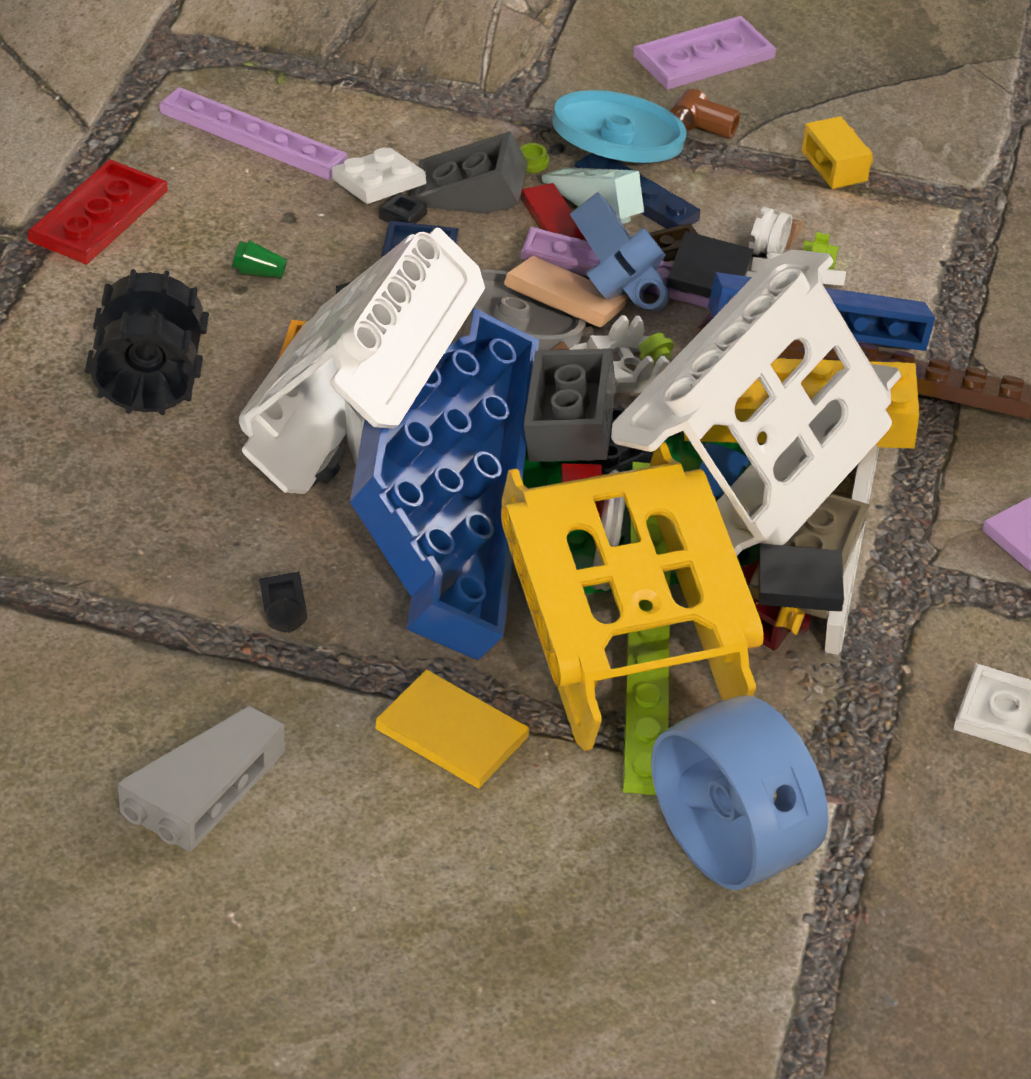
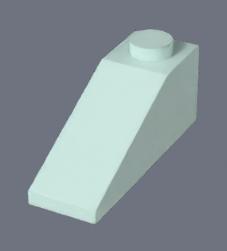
M565 167L542 175V182L545 184L554 183L560 194L578 207L595 193L599 192L619 216L622 224L630 222L631 216L644 212L639 171Z

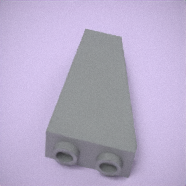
M251 706L244 708L124 778L118 784L120 813L129 822L136 825L140 824L155 832L166 843L176 844L191 852L285 753L284 724Z

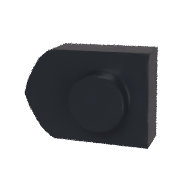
M300 571L259 579L268 626L277 631L291 633L303 625L308 616Z

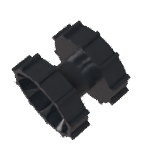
M132 269L130 275L119 279L112 285L108 283L104 285L101 302L102 308L98 307L96 309L93 329L96 330L94 350L88 351L85 373L91 374L93 382L98 389V398L106 397L114 404L125 408L127 414H130L132 411L159 412L160 415H164L166 409L178 405L183 400L191 401L194 380L201 376L203 356L198 355L201 334L207 333L209 313L203 312L201 302L197 297L198 289L196 287L189 288L183 282L169 276V271H165L164 274L152 272L137 273L135 269Z

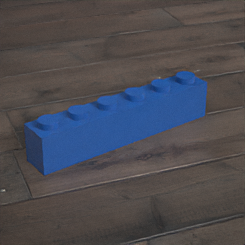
M715 272L708 303L713 318L752 277ZM825 288L857 342L927 351L935 316L925 302Z

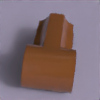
M688 89L670 110L671 113L682 121L686 131L698 128L728 139H732L736 134L741 113L738 110L709 101L707 96L698 89Z

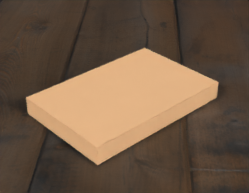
M533 255L508 272L504 282L507 288L597 327L604 326L622 311L628 300V296L624 294L608 300L600 293L591 280Z

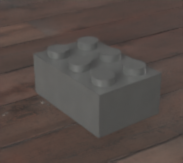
M611 348L535 351L524 420L529 462L607 460L616 390Z

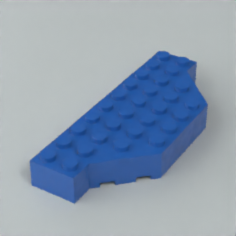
M473 308L400 424L394 429L373 427L364 419L350 503L411 596L407 630L479 661L504 636L513 558L502 526L501 501L508 471L518 469L521 479L523 478L527 445L524 420L535 351H538L539 339Z

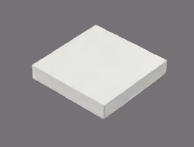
M976 663L953 730L1031 754V680Z

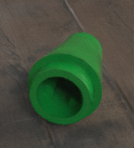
M251 240L248 243L239 241L232 268L239 270L241 275L282 279L288 259Z

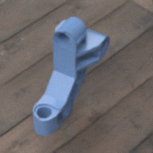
M599 192L595 193L570 213V216L600 261L586 272L587 276L608 300L627 293L633 303L639 308L641 307L651 313L664 310L670 297L666 287L667 284L657 272V268L666 254L644 227L633 236H630L620 222L621 219ZM650 286L659 287V299L653 304H646L643 300L644 291Z

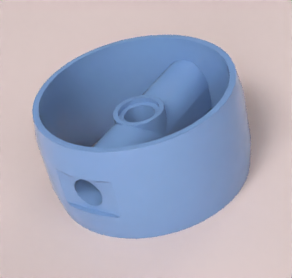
M748 695L723 700L680 720L656 739L651 756V770L656 796L662 813L685 854L705 876L716 884L730 890H739L762 883L798 864L823 843L828 830L829 818L827 799L819 772L797 732L768 703Z

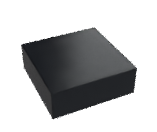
M403 193L395 194L379 209V219L388 223L389 221L418 223L427 214L426 203Z

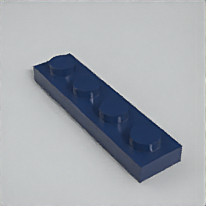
M593 153L577 161L574 167L634 171L615 159ZM639 174L644 212L640 214L666 229L689 223L693 225L699 221L701 209Z

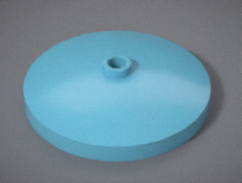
M586 90L566 94L555 103L552 116L553 127L568 142L590 153L627 162L652 163L674 158L681 153L687 133L682 121L667 109L636 96L612 91Z

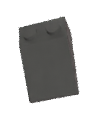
M511 131L419 160L418 167L425 171L426 184L411 189L410 197L426 203L428 208L479 213L508 210L519 204L528 162Z

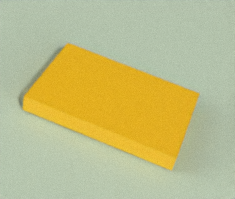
M427 669L376 718V730L478 789L529 736V727Z

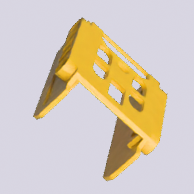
M663 442L654 451L650 466L646 468L530 489L523 485L518 469L508 471L501 501L503 530L552 679L558 687L575 742L584 751L593 749L602 722L601 713L595 698V687L597 681L707 659L722 701L741 695H754L756 684L749 667L748 649L761 647L763 644V627L710 484L702 469L684 472L681 463L671 457L666 442ZM623 497L639 542L611 547L595 501ZM653 515L656 517L668 553L657 555L646 525V520ZM573 530H584L590 533L595 540L603 565L577 570L567 543V535ZM675 570L688 608L681 607L675 603L663 572ZM609 582L619 609V619L611 624L597 621L591 613L583 587ZM641 600H648L652 603L653 608L645 612L639 608L638 604ZM691 620L694 622L704 651L615 669L610 668L604 651L612 636Z

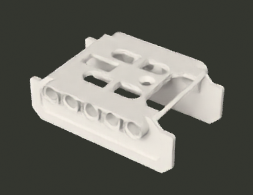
M440 228L434 229L430 234L419 232L416 235H409L323 304L314 317L300 328L240 413V427L249 437L242 448L243 454L284 493L305 494L317 479L315 474L329 452L338 447L347 433L345 400L373 427L390 429L397 427L484 291L485 286L479 266Z
M792 249L770 259L612 423L611 439L615 444L648 452L655 451L669 436L684 431L724 492L716 503L736 556L743 549L758 543L759 545L781 546L785 544L886 434L892 425V420L885 409L891 404L890 389L901 378V373L898 368L870 364L822 284V274L833 263V259L828 253ZM800 340L805 348L804 358L798 367L781 383L771 364L791 342ZM833 348L844 365V369L838 371L810 400L801 382ZM758 378L769 397L745 422H740L735 416L736 402ZM713 425H727L751 462L748 469L731 487L700 442V439ZM764 431L767 435V440L763 445H759L757 436L760 432Z

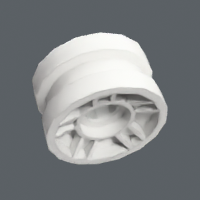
M763 207L760 210V214L764 215L762 218L757 217L751 232L753 242L749 243V248L754 249L753 254L757 256L761 254L767 255L768 252L783 254L792 227V215L785 212L776 214L774 209Z

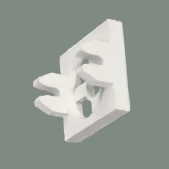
M622 315L612 325L608 336H590L586 345L588 349L611 348L612 352H618L621 360L613 361L616 379L615 393H642L671 363L665 356H660L654 366L651 356H646L642 361L633 356L632 352H639V344L649 337L643 336L645 329L640 316H635L629 327V320L626 315ZM624 364H633L637 367L635 371L627 368Z

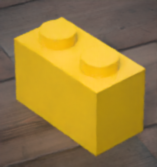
M842 116L805 123L801 151L831 189L868 181L870 166L873 164L872 152Z

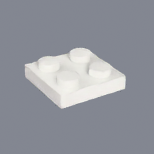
M379 148L373 154L361 158H349L343 164L331 167L333 180L366 204L426 184L425 171L392 148Z

